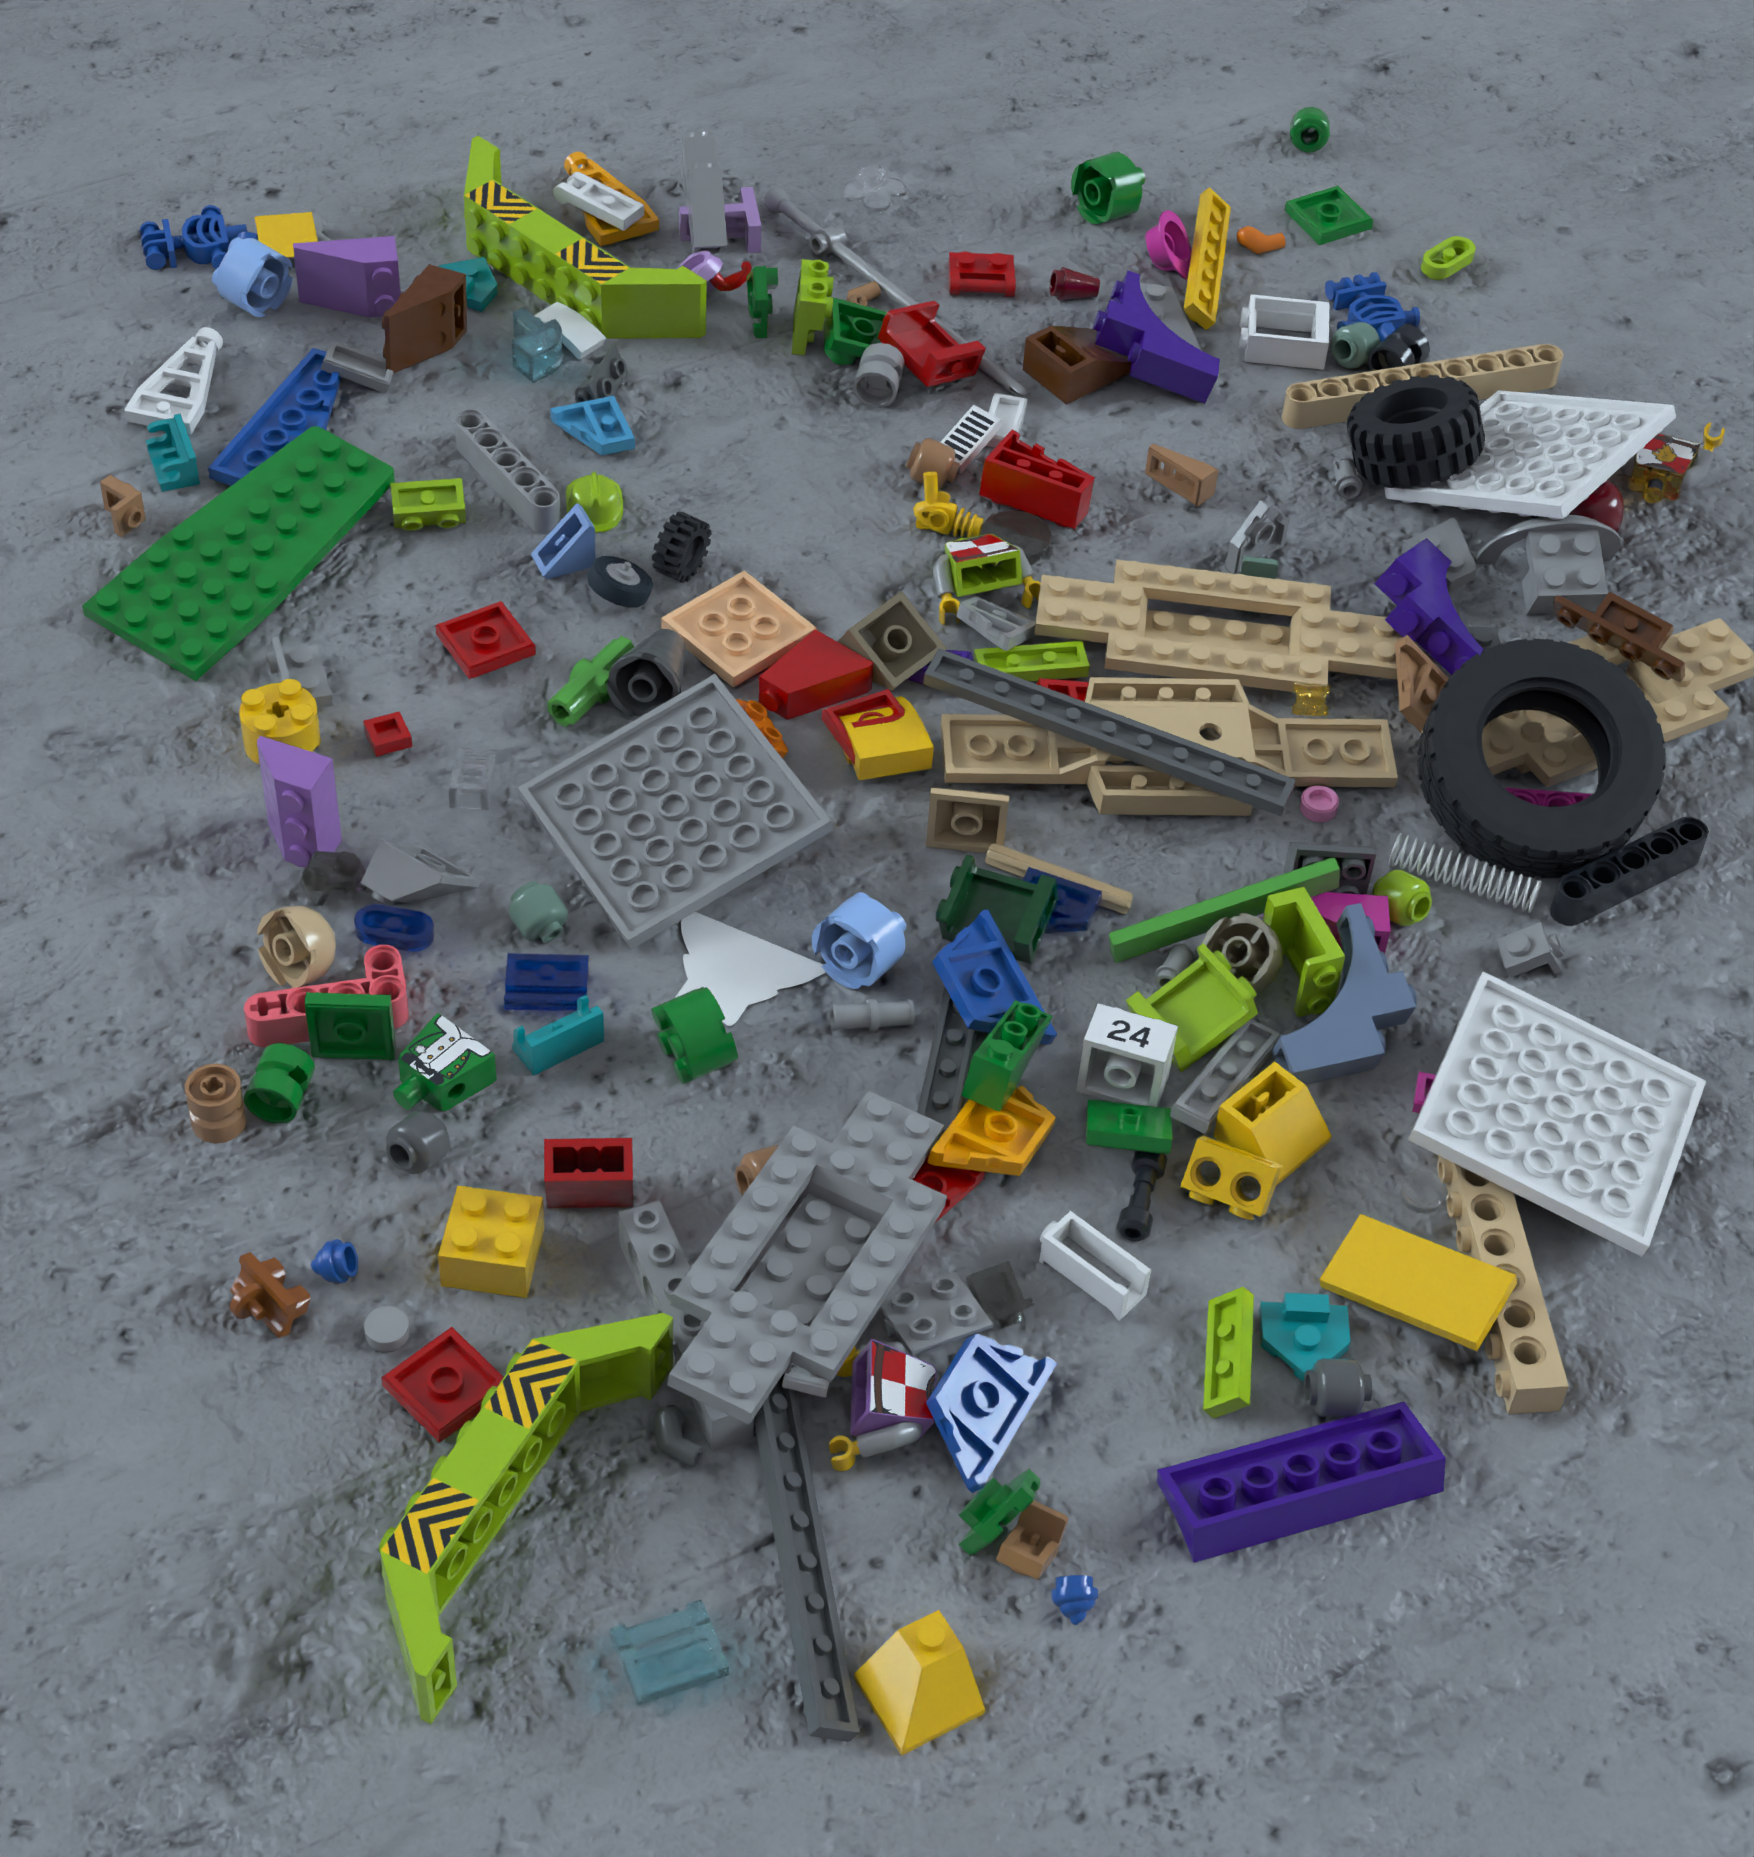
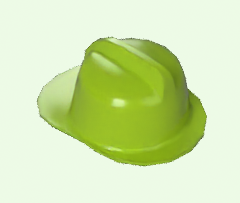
M593 471L590 475L573 480L567 486L565 493L567 513L576 503L581 505L592 522L595 533L609 531L622 520V491L620 486L612 479Z

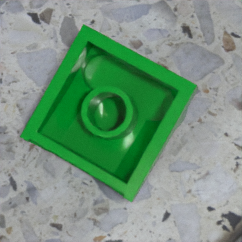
M833 297L831 318L825 317L823 326L824 348L830 360L838 365H849L854 363L856 358H861L867 347L872 344L882 343L877 337L887 312Z

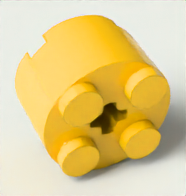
M285 679L280 683L264 685L257 689H249L242 694L239 716L243 744L247 756L253 762L260 765L257 740L260 736L311 752L317 746L319 748L321 737L317 704L312 694L302 688L299 681Z

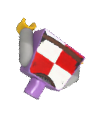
M871 1339L868 1344L862 1345L860 1350H856L854 1346L836 1375L841 1377L852 1375L850 1435L857 1436V1441L851 1442L845 1436L832 1438L829 1443L830 1453L846 1452L844 1455L835 1456L831 1459L833 1469L837 1471L849 1470L855 1463V1455L861 1454L865 1458L912 1444L924 1435L935 1421L926 1404L936 1387L937 1371L933 1365L912 1355L899 1342L881 1343Z

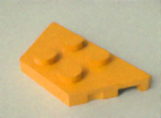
M1024 1086L1015 1089L1000 1112L969 1099L931 1149L928 1163L935 1166L1020 1176L1052 1131L1056 1117L1046 1107L1037 1103L1033 1095Z

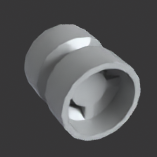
M876 343L867 347L863 352L853 385V391L862 403L870 407L879 408L891 404L895 399L905 364L903 355L897 348L889 344Z

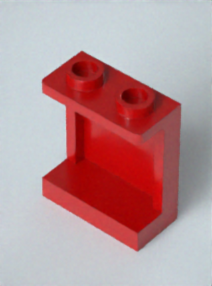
M935 300L889 310L883 319V324L877 337L882 343L889 344L902 353L905 360L904 365L926 387L976 375L986 350L978 340L959 345L935 321V316L940 306Z

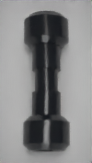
M1135 1151L1131 1169L1136 1175L1133 1184L1135 1189L1130 1197L1128 1207L1120 1211L1116 1226L1118 1233L1127 1240L1141 1241L1147 1239L1150 1235L1153 1224V1217L1149 1213L1150 1195L1154 1191L1156 1180L1164 1176L1167 1165V1156L1165 1154Z

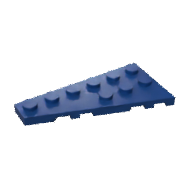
M316 348L311 349L208 467L209 479L232 486L310 427L319 426L324 430L327 429L341 377H339V372H332L331 374L321 370L326 351Z

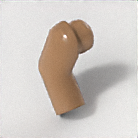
M872 281L851 289L847 292L846 301L867 306V301L881 295L880 287L876 281Z

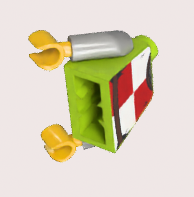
M993 534L960 538L956 541L947 542L945 544V554L939 557L934 566L933 575L939 599H942L939 604V621L942 625H945V613L957 615L960 602L953 598L955 594L960 597L1023 583L1025 588L1021 597L1022 605L1026 608H1031L1033 597L1039 601L1041 582L1033 580L1035 574L1022 548L1009 544ZM956 616V621L959 623L960 619Z

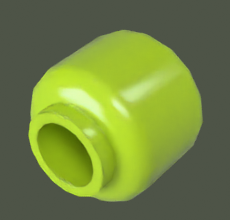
M1395 869L1386 873L1373 886V895L1388 896L1390 921L1400 926H1410L1422 921L1431 909L1432 897L1429 885L1424 880L1404 870Z

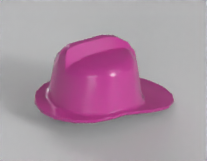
M1167 210L1160 215L1159 224L1145 233L1149 256L1152 263L1159 269L1164 271L1176 270L1182 278L1188 281L1192 247L1180 218L1174 212Z

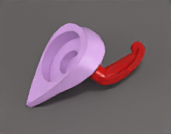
M706 250L691 254L679 265V267L685 266L707 280L706 293L714 288L719 291L737 289L746 282V277L752 270L750 262L744 261L741 264L742 270L723 278L718 272L722 268L723 262Z

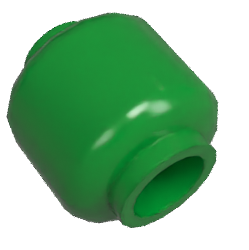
M1305 107L1299 110L1292 117L1290 123V139L1293 145L1306 153L1316 152L1325 146L1330 137V121L1327 115L1321 109L1315 107Z

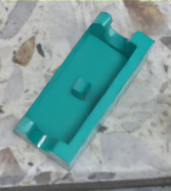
M181 413L175 414L174 418L150 423L147 426L149 433L165 432L161 437H153L146 440L147 451L161 492L200 485L196 455Z
M587 995L578 998L577 1011L526 1036L523 1026L513 1030L514 1043H512V1049L533 1076L604 1042L603 1011L598 1005L589 1009V998Z

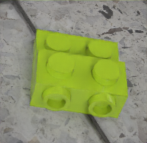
M805 259L801 261L793 311L792 354L805 356L807 342L813 343L815 330L822 331L825 317L831 318L833 297L831 296L834 277L828 276V262Z

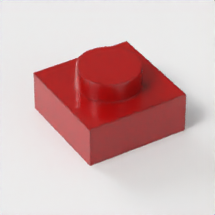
M400 711L363 721L364 733L376 757L412 747V736Z

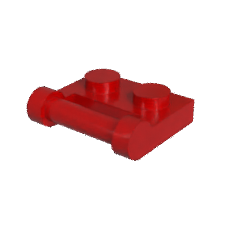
M967 251L960 253L949 252V295H959L960 292L1004 293L1005 297H1015L1014 255L971 253Z

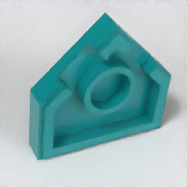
M485 257L438 266L466 274V303L468 308L482 312L498 294L497 282Z
M1285 1293L1283 1302H1260L1261 1347L1276 1358L1278 1356L1295 1370L1294 1375L1302 1382H1304L1305 1372L1312 1370L1313 1365L1319 1359H1339L1349 1350L1351 1340L1348 1306L1329 1305V1295Z

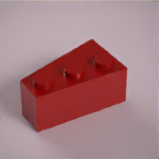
M1012 429L985 458L979 495L991 499L996 504L1008 505L1022 510L1027 515L1039 516L1053 521L1058 526L1075 529L1088 514L1095 477L1062 458L1058 459V462L1044 455V447L1036 443L1032 448L1019 440L1020 433Z

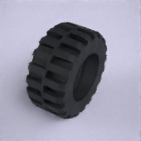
M1429 375L1423 378L1414 376L1408 380L1401 381L1399 379L1392 381L1390 385L1377 387L1373 393L1365 394L1361 397L1360 402L1354 404L1347 418V429L1357 472L1375 485L1382 484L1387 488L1401 486L1402 489L1416 485L1423 487L1431 485L1435 481L1443 482L1448 480L1451 475H1459L1464 472L1467 465L1472 466L1485 446V434L1478 395L1462 380L1457 381L1449 376L1445 378H1440L1438 375Z

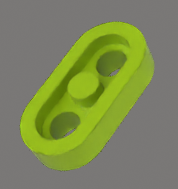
M1453 236L1447 238L1424 253L1421 270L1433 280L1447 278L1472 263L1476 246L1470 239L1465 237Z

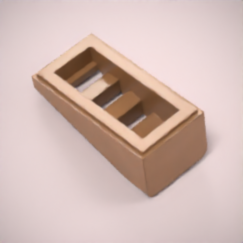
M1152 444L1148 449L1145 474L1198 507L1214 495L1218 469L1199 460ZM1161 462L1165 464L1164 469L1160 468Z

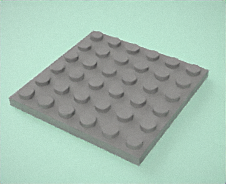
M716 674L517 787L522 799L631 950L834 830L832 820Z

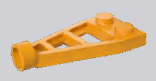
M574 152L566 158L564 169L569 176L575 172H581L644 205V216L625 231L581 209L587 229L600 246L659 230V219L645 200L593 160L588 159L583 152Z

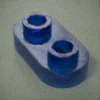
M371 904L361 908L354 917L356 936L366 944L375 946L390 945L398 950L417 952L428 948L434 941L433 920L429 915L420 911Z

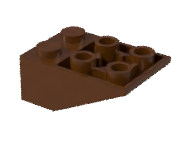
M428 264L422 273L414 278L409 288L399 295L395 304L385 311L381 325L382 329L385 330L383 357L386 359V371L389 369L396 373L454 348L467 332L466 274Z
M1051 325L1026 337L1022 370L1067 405L1129 374L1132 362L1127 361L1128 356L1096 345V330Z

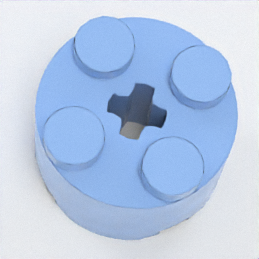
M237 237L230 242L228 252L220 266L213 272L212 283L217 286L219 294L224 299L255 317H263L266 315L262 312L268 308L277 309L286 299L293 280L288 275V266L292 268V263L286 256L254 238L242 239Z
M858 892L843 902L815 927L812 934V948L815 955L818 952L821 953L826 962L822 968L834 981L850 989H859L865 985L869 987L902 958L905 951L903 932L906 930V923L897 912H891L883 904L870 898L867 894Z

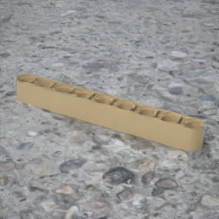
M1539 344L1295 383L1287 387L1281 418L1286 426L1294 429L1347 422L1352 407L1356 402H1360L1361 397L1365 394L1373 393L1375 388L1382 385H1390L1392 381L1399 379L1401 381L1408 380L1414 376L1423 378L1429 375H1438L1440 378L1449 376L1457 381L1462 380L1476 392L1478 400L1488 399L1498 390L1525 393L1549 389L1557 383L1564 354L1555 345Z

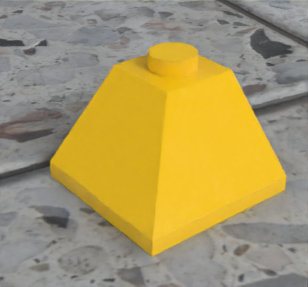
M940 1610L897 1630L854 1673L853 1679L901 1756L985 1713V1707L964 1647Z

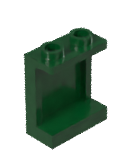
M966 855L961 867L956 866L950 879L951 891L947 900L942 899L936 911V921L939 922L942 938L953 941L958 933L975 921L979 913L988 909L1015 959L1032 964L1059 898L1056 878L1041 874L1037 884L978 868L975 858Z

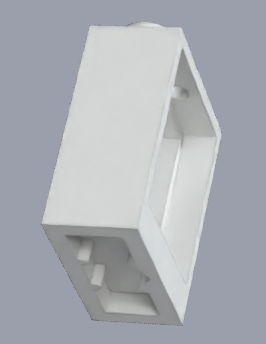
M1250 294L1248 308L1242 307L1240 327L1244 328H1241L1239 348H1245L1244 362L1324 370L1329 346V302ZM1256 327L1311 332V338L1256 333Z

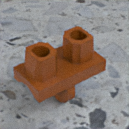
M251 1252L241 1255L239 1258L241 1271L230 1288V1292L234 1295L230 1303V1311L238 1319L253 1316L256 1320H262L278 1338L288 1335L293 1319L307 1313L310 1294L301 1285L288 1289L283 1287L286 1273L283 1265L275 1257L260 1262Z

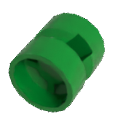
M284 1043L271 1044L262 1053L255 1069L256 1073L253 1075L244 1094V1104L258 1118L272 1123H287L292 1121L297 1114L304 1097L303 1093L308 1088L314 1074L315 1064L307 1053L293 1045Z

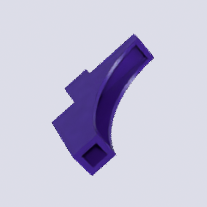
M1127 270L1123 281H1116L1110 296L1111 300L1105 312L1099 310L1092 328L1097 331L1095 344L1128 356L1127 361L1132 362L1131 377L1206 403L1218 379L1220 359L1194 347L1170 330L1155 315L1146 302L1140 287V275Z
M1426 538L1396 558L1374 584L1397 605L1385 621L1402 637L1408 635L1414 642H1417L1446 671L1453 675L1457 669H1460L1463 663L1476 654L1481 655L1484 649L1465 627L1451 602L1446 584V574L1452 561Z

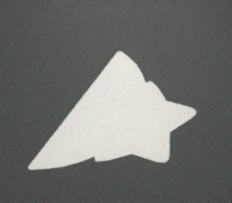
M697 912L681 920V932L684 944L689 954L683 955V964L688 980L675 998L694 989L707 987L714 995L726 1018L722 1020L726 1026L735 1024L748 1005L778 995L777 990L806 983L826 973L822 968L824 964Z

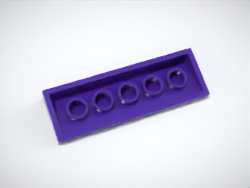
M1403 1401L1360 1413L1356 1416H1349L1158 1469L1157 1484L1177 1520L1193 1563L1444 1492L1446 1457Z

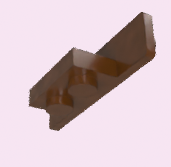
M1610 591L1595 613L1560 595H1557L1553 600L1554 614L1557 620L1566 627L1575 628L1576 626L1587 632L1588 636L1600 645L1609 644L1617 648L1626 659L1632 662L1641 661L1650 666L1652 671L1663 679L1669 680L1672 678L1678 682L1684 679L1685 663L1661 650L1673 633L1672 624Z

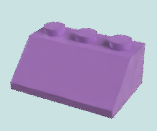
M260 736L257 740L267 819L285 861L298 867H306L321 872L342 841L333 758Z

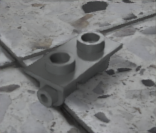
M615 344L611 346L607 354L598 356L595 359L593 367L587 374L588 379L584 380L576 388L574 394L577 403L609 397L615 394L628 373L626 363L621 358Z

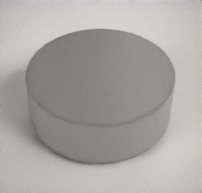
M383 1306L374 1309L367 1315L364 1321L365 1339L373 1349L378 1351L390 1352L401 1348L407 1342L410 1335L407 1315L401 1309L393 1306Z

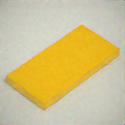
M1363 1214L1358 1216L1319 1279L1323 1289L1475 1351H1478L1517 1285V1277L1513 1273Z

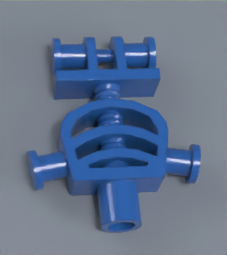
M213 205L205 206L201 211V215H195L186 219L182 226L181 236L174 237L171 235L168 219H162L163 230H160L159 226L151 221L145 222L140 226L141 243L144 256L146 257V265L153 270L164 267L166 258H169L171 268H177L175 249L184 248L187 257L194 263H212L216 270L228 252L230 242L237 238L239 233L247 232L246 224L225 226L220 209Z
M1377 272L1370 273L1369 277H1363L1361 274L1355 275L1353 282L1349 277H1343L1340 282L1334 283L1332 280H1329L1325 283L1326 296L1329 300H1334V309L1349 308L1347 322L1344 320L1337 323V330L1355 322H1365L1377 331L1380 342H1382L1399 326L1412 324V326L1418 327L1420 311L1418 307H1412L1409 311H1403L1397 299L1391 296H1384L1387 285L1384 281L1381 282Z

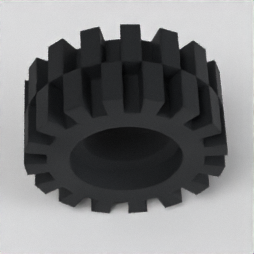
M679 511L676 515L673 514L670 517V523L665 522L663 533L659 532L657 538H660L658 543H655L653 548L656 550V553L652 555V560L655 561L652 565L656 569L655 571L684 583L691 580V575L695 576L697 574V567L701 568L703 565L702 558L708 554L706 547L711 543L709 537L712 533L707 522Z

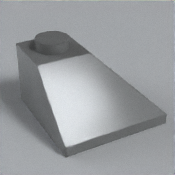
M380 840L361 884L374 891L372 897L393 906L395 901L413 903L478 888L481 880L420 845Z

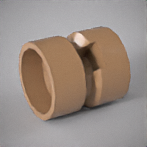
M217 1063L195 1069L185 1082V1094L193 1132L204 1142L214 1144L225 1143L235 1139L243 1132L247 1123L240 1077L234 1069Z

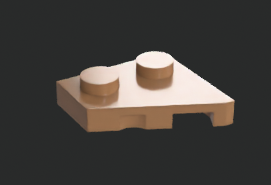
M1406 635L1395 643L1399 710L1406 720L1413 724L1421 733L1440 691L1444 688L1449 678Z

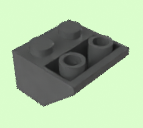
M1289 842L1284 874L1329 858H1335L1340 868L1339 888L1328 892L1367 894L1376 858V848Z

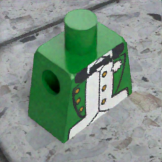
M438 1013L400 1054L398 1064L402 1084L393 1090V1096L397 1103L406 1110H410L423 1099L436 1110L446 1112L497 1080L495 1054Z

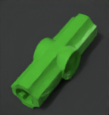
M620 636L606 645L591 661L584 658L577 662L570 674L569 682L548 701V712L558 724L567 727L569 724H575L596 702L606 704L610 701L611 698L607 692L610 669L617 659L634 648L631 640Z

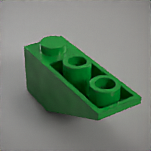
M1015 1000L974 1053L961 1096L1000 1112L1015 1091L1052 1020V1015L1042 1012L1035 1005Z

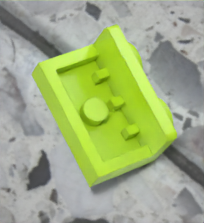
M462 478L390 483L394 528L415 531L423 528V526L438 525L441 528H453L458 526L459 523H466Z

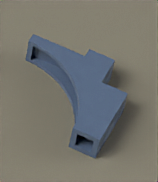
M1361 903L1346 906L1336 923L1345 960L1340 986L1334 1002L1313 1022L1288 1035L1280 1036L1271 1052L1274 1062L1278 1063L1305 1085L1374 1070L1384 1056L1386 1049L1384 1036L1379 1029L1406 1024L1416 1008V992L1413 986L1407 983L1403 971L1388 974L1387 958L1382 951L1379 952L1374 939L1375 928L1373 921L1369 916L1365 915Z

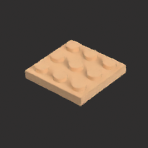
M745 570L661 618V629H670L677 632L685 642V649L733 688L777 662L813 630H817L813 624Z

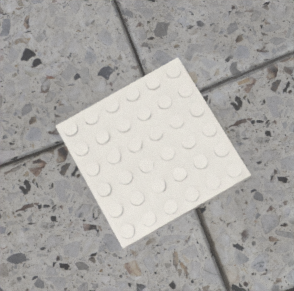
M1498 390L1480 405L1485 446L1472 466L1467 465L1466 470L1459 475L1453 474L1448 480L1443 482L1435 481L1428 486L1421 487V485H1416L1402 489L1401 486H1395L1394 488L1384 487L1386 499L1401 500L1403 503H1428L1435 507L1445 505L1459 507L1462 510L1481 509L1488 510L1490 513L1507 512L1516 513L1523 517L1533 515L1548 517L1551 520H1560L1567 517L1592 492L1605 483L1620 467L1624 466L1631 457L1643 449L1658 433L1662 432L1676 418L1674 405Z
M1482 972L1408 1140L1643 1257L1650 1246L1706 1081L1488 973Z

